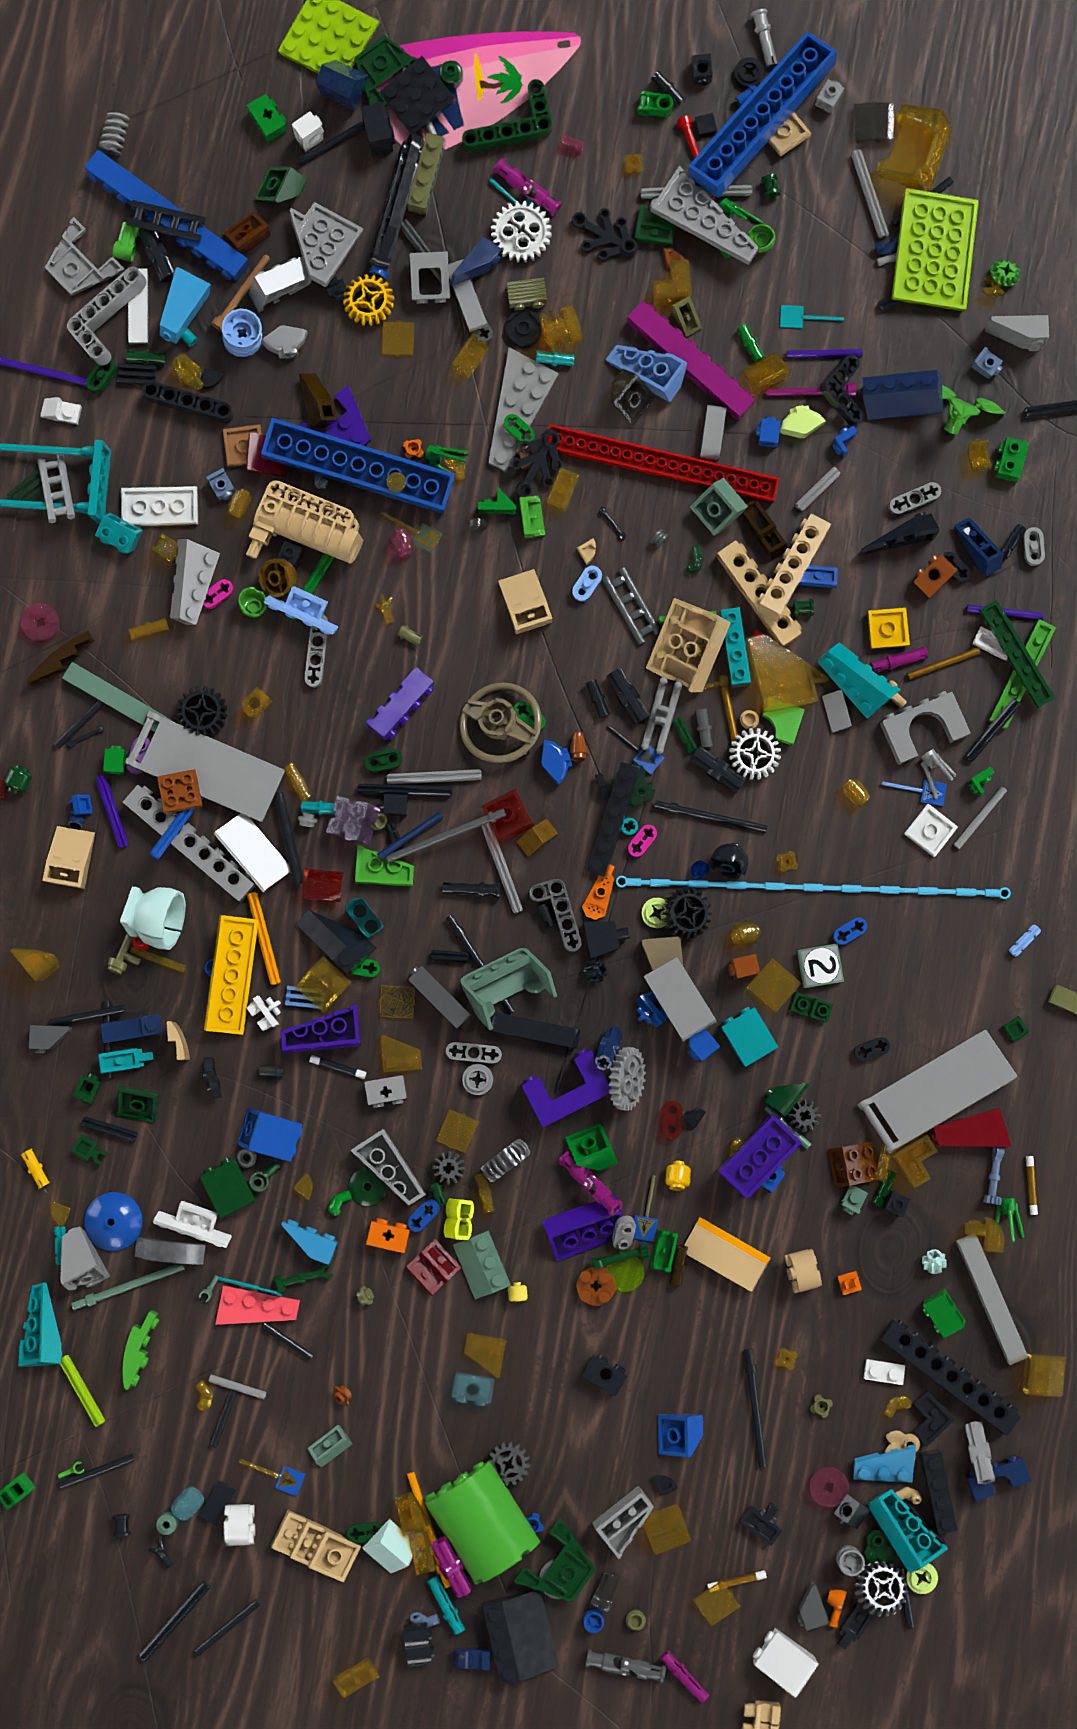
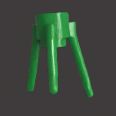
M727 198L718 205L728 218L736 214L743 220H747V217L755 222L763 224L762 220L730 202Z
M429 445L425 459L430 461L429 465L450 472L439 465L437 461L441 462L443 457L460 462H466V459L444 452L466 455L469 452Z
M1015 1198L1002 1199L1001 1205L996 1204L997 1211L993 1234L997 1232L1002 1211L1003 1215L1008 1214L1011 1242L1014 1243V1213L1020 1236L1024 1238L1018 1203H1016Z

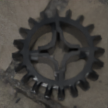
M196 686L195 693L190 688L189 692L191 695L188 696L186 693H183L184 698H186L185 701L182 699L178 700L182 706H177L176 709L182 712L176 714V717L183 718L178 723L184 725V729L189 728V733H193V730L196 731L198 736L202 732L204 736H208V731L215 735L213 729L216 727L220 731L221 727L218 724L226 723L221 718L228 717L227 713L222 712L228 709L226 705H222L226 702L225 699H219L221 697L219 692L214 695V688H211L208 692L207 686L203 687V691H201L199 686ZM201 697L196 706L189 707L192 701ZM207 698L212 699L216 703L217 711L207 707ZM204 706L205 711L208 712L203 713L200 717V714L196 711H201ZM187 713L197 716V726L189 722ZM215 716V719L210 724L203 726L207 718Z
M685 887L683 890L681 888L676 889V893L673 891L670 893V897L665 898L668 904H662L665 911L660 914L665 915L666 919H663L662 922L668 923L665 929H671V935L677 933L679 938H696L697 934H703L702 929L706 930L708 928L706 923H710L711 919L707 918V916L712 915V912L708 911L707 908H710L711 905L705 904L708 898H701L702 892L696 893V889L692 888L689 890L688 887ZM686 898L693 901L697 907H692ZM677 904L678 911L674 914V909ZM686 911H692L688 913L686 916H680L681 914H684V912ZM698 913V920L695 922V916ZM676 920H681L687 929L680 926Z

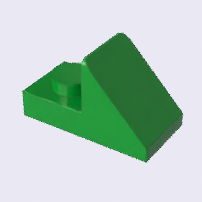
M497 487V502H494L492 499H483L482 502H478V514H516V505Z

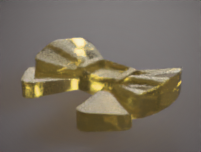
M992 275L984 278L983 281L992 286V288L982 289L985 295L990 294L994 297L1004 296L1005 292L1001 289V285L993 279Z

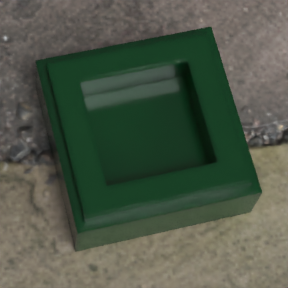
M1020 1016L1002 1026L1012 1042L1029 1033Z

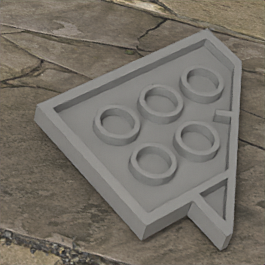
M315 202L306 215L291 208L290 218L309 278L327 287L362 235L363 228Z

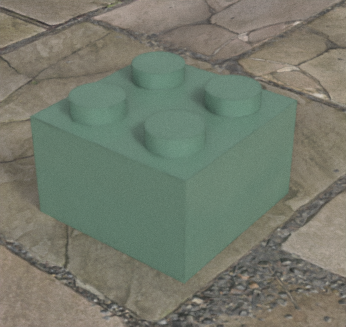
M724 478L713 483L690 506L714 536L724 531L748 507Z

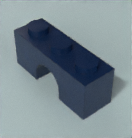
M1016 1454L1006 1457V1461L998 1463V1461L991 1463L994 1479L998 1476H1006L1009 1485L1013 1488L1031 1481L1023 1458L1016 1456ZM975 1469L969 1471V1475L965 1476L972 1497L976 1502L995 1495L992 1488L993 1482L978 1484Z

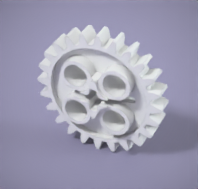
M516 201V206L514 207L509 203L508 210L502 207L503 214L497 212L498 219H493V224L495 225L491 226V231H493L491 238L495 239L493 241L494 244L502 248V256L505 257L509 254L510 261L513 257H516L517 263H519L520 258L527 262V257H530L533 261L534 254L540 257V250L546 251L545 245L550 244V240L547 238H551L552 234L548 232L551 230V225H547L549 218H544L546 212L539 213V206L533 209V203L529 207L526 206V201L523 202L522 206ZM516 216H522L524 220L517 222L515 218ZM536 227L539 231L532 233L530 229ZM505 231H511L513 234L508 237L505 236L503 233ZM520 242H526L528 246L520 247L518 244Z

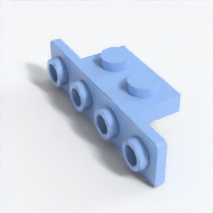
M295 586L291 588L286 602L270 595L264 600V603L270 609L283 611L286 616L298 618L305 625L315 626L325 634H334L338 629V626L321 619L328 602Z

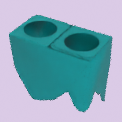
M363 898L353 899L347 904L346 911L356 923H360L358 925L359 929L368 939L384 928L376 915L372 914L373 911ZM358 904L364 905L367 910L366 915L362 918H358L353 914V909ZM368 920H375L377 922L378 929L376 932L368 933L365 930L364 926Z

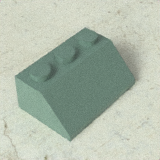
M489 1230L472 1236L469 1240L453 1244L475 1299L511 1286Z

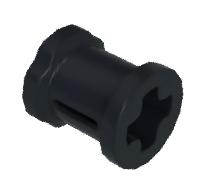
M130 1514L113 1515V1520H115L114 1537L131 1535L128 1520Z

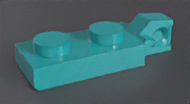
M137 1048L98 1054L101 1073L140 1068L144 1066V1061L154 1060L153 1052L142 1053V1049Z

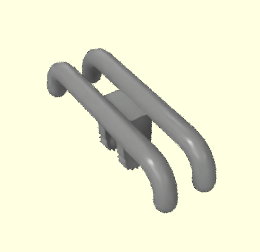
M665 677L660 679L641 745L643 750H647L655 724L661 725L662 730L656 748L657 754H662L682 688V683L677 681L674 685L668 707L661 705L668 681Z

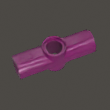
M443 1536L436 1539L430 1546L440 1563V1572L449 1581L457 1597L466 1596L473 1587L464 1572V1563L454 1553L447 1537Z

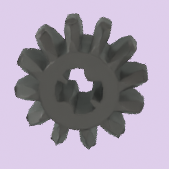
M803 1099L802 1106L797 1101L795 1104L797 1109L794 1107L791 1109L794 1114L787 1115L789 1118L794 1117V1120L790 1121L789 1124L797 1123L795 1130L798 1131L802 1125V1132H806L807 1126L812 1131L814 1127L811 1123L819 1125V1122L814 1119L815 1117L820 1118L821 1114L814 1113L819 1110V1107L812 1109L813 1101H810L807 1105L806 1099ZM807 1111L808 1114L806 1115H809V1118L802 1121L800 1113Z
M451 1151L448 1152L447 1159L445 1154L441 1153L443 1161L436 1158L435 1161L440 1165H433L432 1167L433 1169H439V1172L434 1173V1176L442 1175L439 1182L447 1178V1185L450 1184V1178L453 1179L454 1183H457L455 1175L463 1178V1175L458 1171L466 1170L465 1167H459L460 1164L464 1163V1160L456 1161L459 1154H456L454 1159H452ZM448 1163H452L451 1166L454 1165L455 1168L451 1170L450 1174L446 1173L447 1170L444 1171V1166H447Z

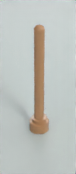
M264 255L222 315H218V317L213 319L211 324L217 330L222 332L224 318L231 311L235 310L251 287L254 276L262 271L269 262L270 257L268 255Z

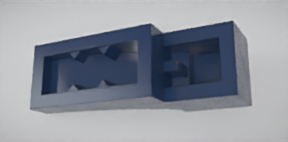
M160 1014L100 1024L102 1043L162 1034Z

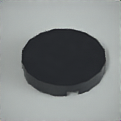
M517 310L507 318L505 325L506 336L516 346L530 347L541 337L542 321L531 310Z

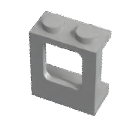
M448 252L410 253L412 300H416V304L428 303V300L435 299V303H445L446 299H450ZM421 268H440L441 294H420L418 271Z

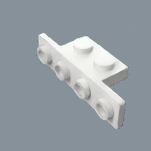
M181 1201L177 1216L158 1211L153 1221L154 1224L161 1228H168L177 1231L179 1234H186L195 1237L197 1240L213 1243L218 1247L227 1248L232 1237L229 1234L214 1230L218 1213Z

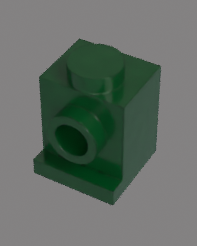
M88 1073V1076L82 1075L73 1096L87 1103L94 1104L102 1082L98 1081L99 1076ZM88 1084L93 1086L91 1091H88L86 1088Z

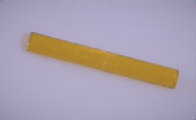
M134 946L130 950L131 954L183 973L187 967L151 952L138 950Z

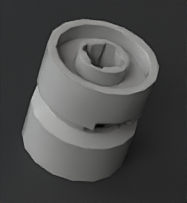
M846 1545L838 1550L836 1562L843 1573L849 1576H856L863 1571L865 1560L857 1548Z

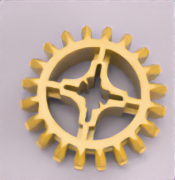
M367 274L364 280L360 276H358V282L352 280V286H347L348 292H344V296L347 299L343 300L344 305H347L345 311L350 312L349 317H355L356 323L361 320L363 326L366 324V321H369V325L372 326V321H376L379 324V318L386 320L385 314L390 315L391 310L389 308L394 307L392 303L394 296L391 295L393 293L392 289L388 288L389 284L387 282L383 283L382 278L376 281L375 275L369 279ZM368 288H375V289L379 290L380 292H378V291L372 292V291H369ZM361 290L362 296L353 302L355 295ZM366 294L367 297L370 298V300L372 301V307L370 303H367L366 301ZM384 298L382 306L376 311L375 305L380 302V299ZM368 309L370 313H365L360 310Z

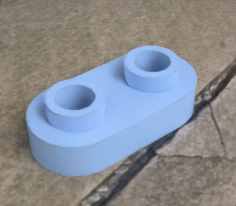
M587 567L574 585L572 594L577 601L584 602L588 600L600 583L602 573L598 567ZM594 574L596 578L591 580L589 575ZM583 589L586 593L580 595L578 591Z

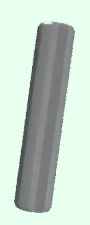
M833 467L796 503V508L803 512L840 475L839 470Z

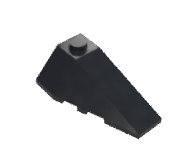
M308 910L296 922L350 976L377 949L363 934L311 910Z

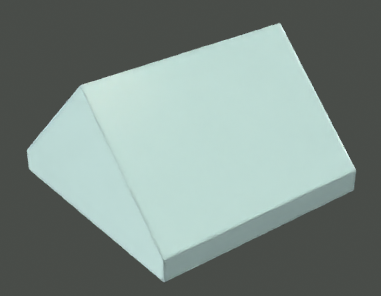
M389 1519L368 1541L363 1550L386 1570L393 1573L408 1567L418 1543Z

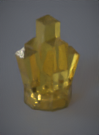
M186 353L180 354L172 361L171 366L176 371L181 384L192 385L195 390L201 389L203 386V382L200 380L201 367L194 363Z

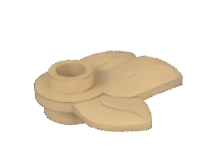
M892 1431L886 1434V1438L891 1444L884 1453L891 1452L892 1449L896 1448L898 1450L909 1448L907 1446L908 1442H913L916 1446V1451H918L920 1440L914 1434L905 1435L900 1431Z

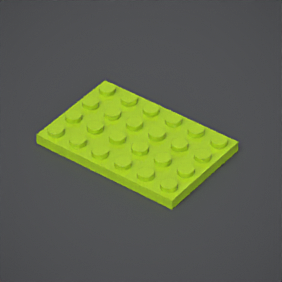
M909 188L904 190L892 300L958 311L966 310L979 200Z

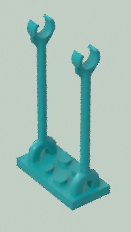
M95 440L94 446H85L83 448L0 443V451L76 455L93 459V464H90L89 467L91 483H88L87 488L88 494H90L89 502L73 504L75 512L88 514L97 524H100L106 511L111 449L103 440ZM0 499V507L46 510L45 502ZM53 503L54 508L64 507L65 503Z

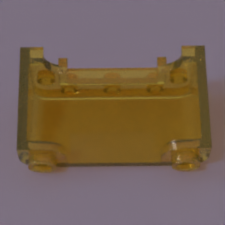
M901 104L900 110L896 113V122H898L900 127L889 159L884 158L879 162L877 172L882 178L916 190L929 192L933 186L951 135V123L943 109Z

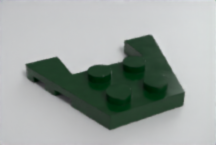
M385 35L355 56L358 71L369 75L364 87L369 105L383 102L384 107L387 106V102L377 88L417 60V58L409 55L403 48Z
M559 1517L549 1533L565 1546L541 1578L524 1566L514 1579V1582L573 1602L596 1568L564 1521Z

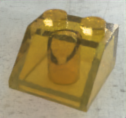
M18 948L10 950L34 981L43 982L60 968L57 965L58 959L52 953Z
M323 956L307 972L296 988L321 1012L325 1013L351 986V982Z
M1027 1353L1028 1358L1026 1359L1023 1392L1028 1395L1047 1397L1063 1396L1066 1357Z

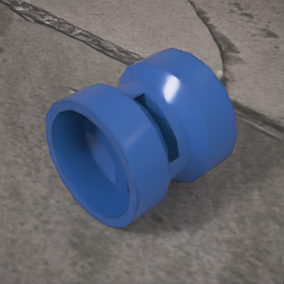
M590 1609L584 1615V1626L587 1631L596 1633L602 1629L604 1621L599 1610Z

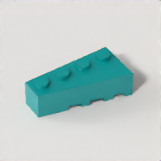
M892 1489L880 1494L867 1503L868 1508L909 1573L923 1568L948 1549L936 1539V1535L932 1531H928L922 1525V1520L909 1511V1507Z

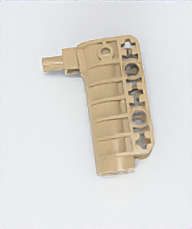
M272 481L267 486L256 511L253 522L254 526L249 534L252 542L246 555L257 559L262 545L268 546L271 537H276L278 534L351 564L361 549L363 539L358 532L359 523L354 518L351 510L283 482ZM278 485L279 489L274 493L272 488H276Z

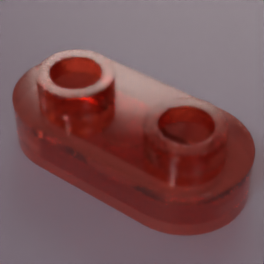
M673 1100L668 1101L663 1107L662 1134L668 1139L679 1137L682 1128L681 1117L683 1109L679 1102ZM672 1106L676 1108L674 1114L669 1112V1108ZM669 1126H673L675 1128V1131L673 1133L668 1132Z

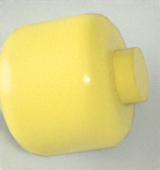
M514 1282L512 1286L508 1287L509 1301L527 1300V1287L521 1285V1282Z

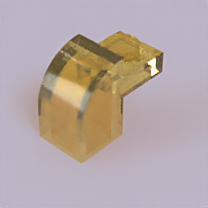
M985 1217L984 1224L977 1220H970L969 1223H965V1234L984 1235V1251L1004 1253V1234L997 1221Z

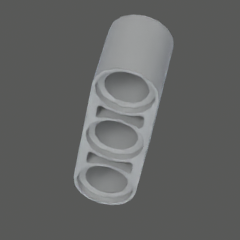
M707 405L700 453L701 459L719 461L726 407Z

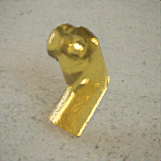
M202 1380L195 1387L201 1393L197 1406L201 1411H205L212 1404L213 1393Z
M906 1396L893 1397L886 1407L884 1414L892 1418L897 1409H909L912 1402Z

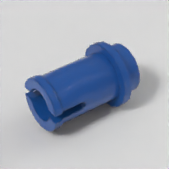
M755 85L748 86L746 91L736 96L737 104L741 107L757 87Z

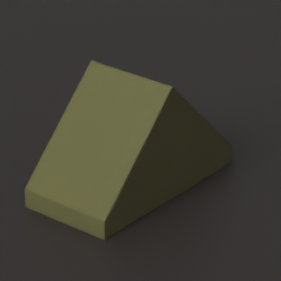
M690 296L673 305L671 314L685 337L702 329Z

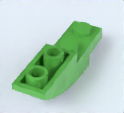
M153 1310L149 1311L142 1327L137 1324L133 1326L126 1344L123 1359L124 1388L127 1390L132 1386H136L140 1378L137 1374L140 1368H145L149 1360L146 1357L148 1352L143 1350L142 1347L146 1348L151 1338L148 1335L151 1329L155 1330L160 1320L157 1318L159 1313Z

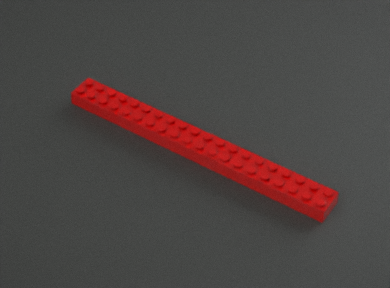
M549 424L548 429L555 430L559 434L560 440L556 446L558 453L706 488L724 478L738 495L774 503L780 479L778 477ZM551 435L547 437L548 442L552 440Z

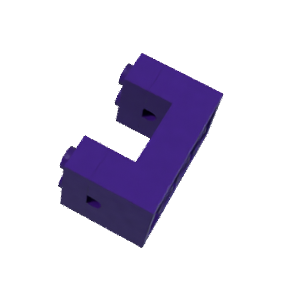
M584 1049L576 1053L577 1058L573 1059L585 1084L552 1101L540 1077L535 1078L533 1075L523 1080L525 1084L522 1087L542 1127L609 1094L611 1088L602 1070L598 1069L596 1063H594L595 1056L592 1050L587 1052Z
M768 1115L756 1128L757 1131L732 1157L729 1156L716 1169L746 1199L802 1143L774 1115Z

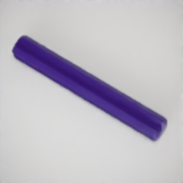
M100 775L95 780L119 848H124L129 843L105 775Z

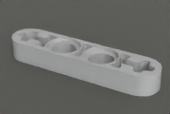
M323 615L322 619L328 621L327 617ZM315 626L310 627L305 670V682L311 688H317L322 684L328 634L319 633L318 628ZM318 636L323 638V644L319 647L314 646L312 642ZM314 655L320 656V664L312 665L310 662L311 657ZM309 668L320 669V672L316 670V677L319 680H316L314 684L311 683V680H308L309 677L313 676V670H309Z

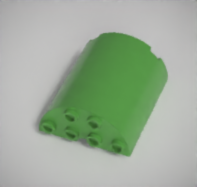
M483 1461L473 1467L474 1471L469 1474L467 1472L462 1473L453 1484L448 1482L440 1488L441 1490L437 1494L432 1492L424 1498V1504L445 1537H447L455 1553L464 1563L466 1571L475 1584H479L481 1581L485 1582L502 1573L521 1560L523 1554L531 1552L540 1543L539 1538L490 1461L485 1464Z

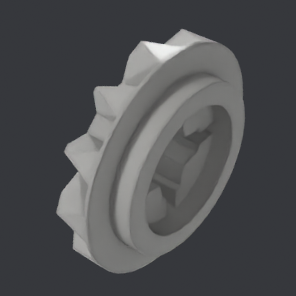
M482 1064L471 1065L463 1074V1086L471 1094H485L493 1084L492 1072ZM478 1071H480V1077L486 1079V1081L480 1082L478 1088H476L475 1081L469 1080V1078L476 1077Z

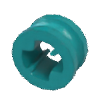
M633 818L624 819L621 831L629 836L635 834L638 829L637 821ZM632 822V826L635 825V829H631L630 832L626 831L627 828H624V824Z

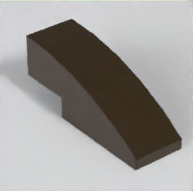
M756 498L746 504L748 507L742 514L771 559H774L786 551L787 543Z

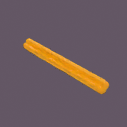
M252 892L247 894L253 919L259 920L257 936L270 984L276 985L281 980L258 894Z

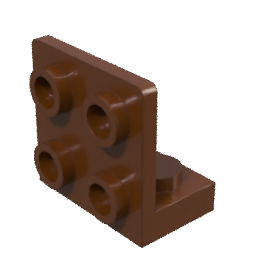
M872 1142L828 1149L835 1187L851 1186L879 1179Z

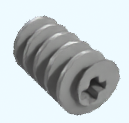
M115 112L106 115L105 127L102 129L103 135L100 137L101 142L98 146L109 155L121 156L117 149H123L119 142H125V139L120 135L127 134L122 129L128 128V124L124 121H130V119L126 115Z

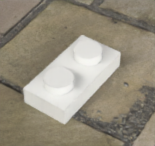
M866 1359L863 1379L903 1385L905 1365Z

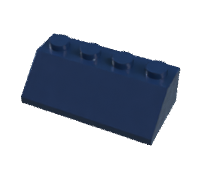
M938 370L863 377V400L867 419L876 420L943 413L942 375Z

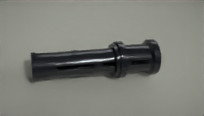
M443 882L442 894L479 896L481 899L493 897L500 900L501 883L485 884V882H480L479 884Z

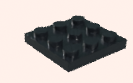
M422 55L379 91L407 130L418 134L457 101Z

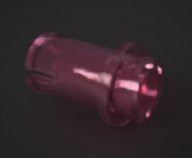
M564 134L561 145L564 148L567 147L582 153L586 142L571 137V134Z

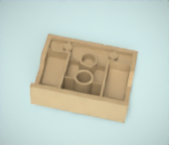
M674 598L646 668L667 679L676 682L680 681L690 692H702L731 622L716 614Z

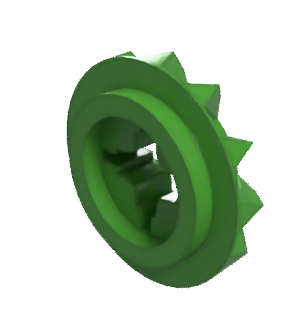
M1001 259L998 262L995 261L991 267L993 279L1003 286L1015 285L1021 276L1019 274L1020 269L1016 268V263L1011 264L1009 260L1004 261ZM1004 269H1007V276H1005Z

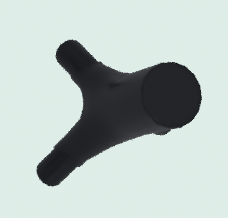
M160 1536L159 1548H150L149 1551L155 1553L162 1560L166 1568H169L173 1563L165 1551L164 1536Z

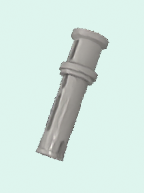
M759 9L751 13V18L754 19L755 33L759 35L766 68H770V65L773 68L778 65L770 36L771 25L768 24L767 10Z

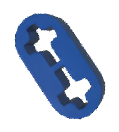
M855 918L836 929L833 933L834 942L838 945H844L862 935L867 930L866 921L862 918ZM855 921L863 924L861 927L862 931L858 929L853 932L851 931V928L855 926ZM839 931L841 933H844L846 931L849 932V934L845 936V941H843L842 939H837V937L839 936Z
M435 1200L424 1202L408 1219L410 1230L419 1232L426 1228L440 1211L439 1204ZM432 1206V1212L426 1215L425 1212L428 1210V1207ZM421 1217L422 1220L419 1223L420 1225L415 1226V1220Z

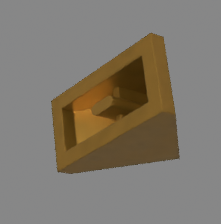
M545 819L532 827L517 843L529 857L554 838L558 832L548 819Z

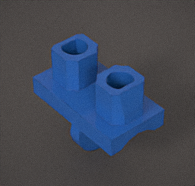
M652 991L647 994L644 993L635 1000L639 1006L637 1012L641 1015L637 1020L640 1022L644 1019L648 1025L652 1022L657 1028L666 1021L667 1015L662 1007L657 1009L653 1004L657 1001V998Z

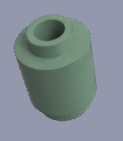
M173 1512L163 1513L157 1521L158 1531L164 1535L173 1533L179 1524L178 1516ZM164 1522H169L170 1527L166 1526Z

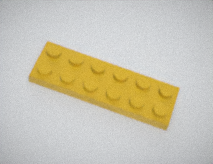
M219 915L204 1026L205 1031L242 1035L244 1033L259 921L257 919Z

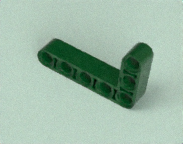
M533 79L528 84V100L532 117L466 130L462 135L463 149L467 152H475L548 137L552 131V120L543 82L539 79ZM533 88H539L541 91L539 93H533L531 90ZM536 106H543V107H544V110H543V111H537V110L535 109V107H536ZM547 124L548 128L541 129L539 125ZM527 127L530 131L523 133L521 129ZM504 131H510L512 134L510 136H504L502 133ZM490 134L493 136V139L486 140L484 136ZM468 138H473L475 142L472 144H468L466 140Z

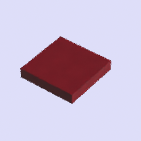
M249 433L246 471L283 477L285 465L261 457L266 435Z

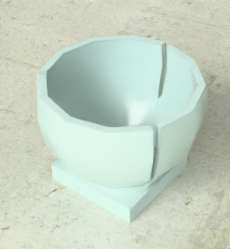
M132 886L120 923L129 936L136 938L139 936L145 944L161 950H170L176 944L181 933L164 929V927L182 931L186 907L184 893L172 888L158 887L144 894L140 888Z

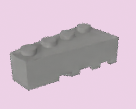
M382 1129L350 1150L408 1205L426 1195L385 1129Z

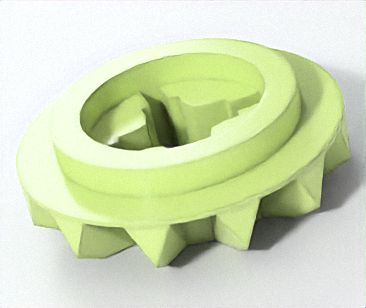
M652 898L642 908L643 921L649 927L657 929L668 924L667 922H662L663 919H666L665 915L660 914L661 921L656 916L649 917L654 912L652 906L657 910L664 909L662 904H668L662 898Z
M929 1563L917 1571L907 1572L906 1575L908 1586L919 1594L931 1592L938 1582L937 1571ZM915 1573H926L925 1577L929 1582L923 1580L918 1582L919 1578Z

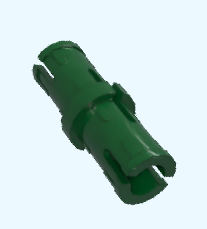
M127 350V363L165 365L166 353L149 352V350H144V352Z

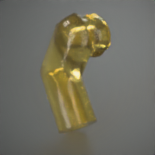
M445 458L446 465L455 470L456 480H465L464 462Z
M738 1137L733 1138L729 1143V1154L731 1157L743 1144L742 1140Z

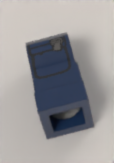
M490 1648L454 1649V1667L490 1670Z

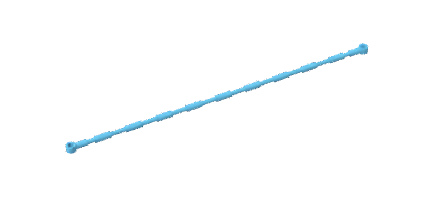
M619 876L616 879V885L620 888L641 885L653 887L688 886L689 888L727 887V889L765 888V890L798 889L816 892L831 890L849 893H861L863 891L879 892L882 894L984 895L985 897H999L1000 899H1007L1011 894L1010 890L1006 887L985 890L956 888L954 890L938 889L936 887L900 888L899 886L861 887V885L823 886V884L805 883L803 885H791L772 882L758 884L740 881H727L725 883L708 882L707 880H641V878H626L625 876ZM620 878H623L625 880L624 885H620L618 883V880ZM1002 890L1007 891L1006 897L1001 895Z

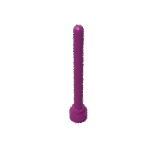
M855 383L844 385L842 388L851 398H855ZM820 388L766 389L764 392L767 397L823 395Z

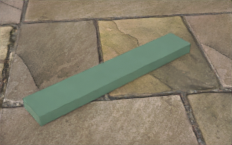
M73 662L62 677L67 682L143 726L146 722L148 711L171 721L168 717ZM154 721L150 730L155 732L159 722Z

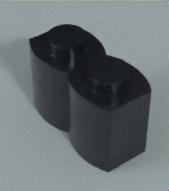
M427 1622L403 1625L408 1667L431 1665L432 1658H435L434 1645L430 1646V1640H433L432 1628H428Z

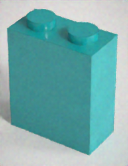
M749 1006L739 1011L740 1016L733 1019L731 1016L722 1022L724 1025L720 1027L743 1067L750 1065L778 1048L755 1007L750 1009Z

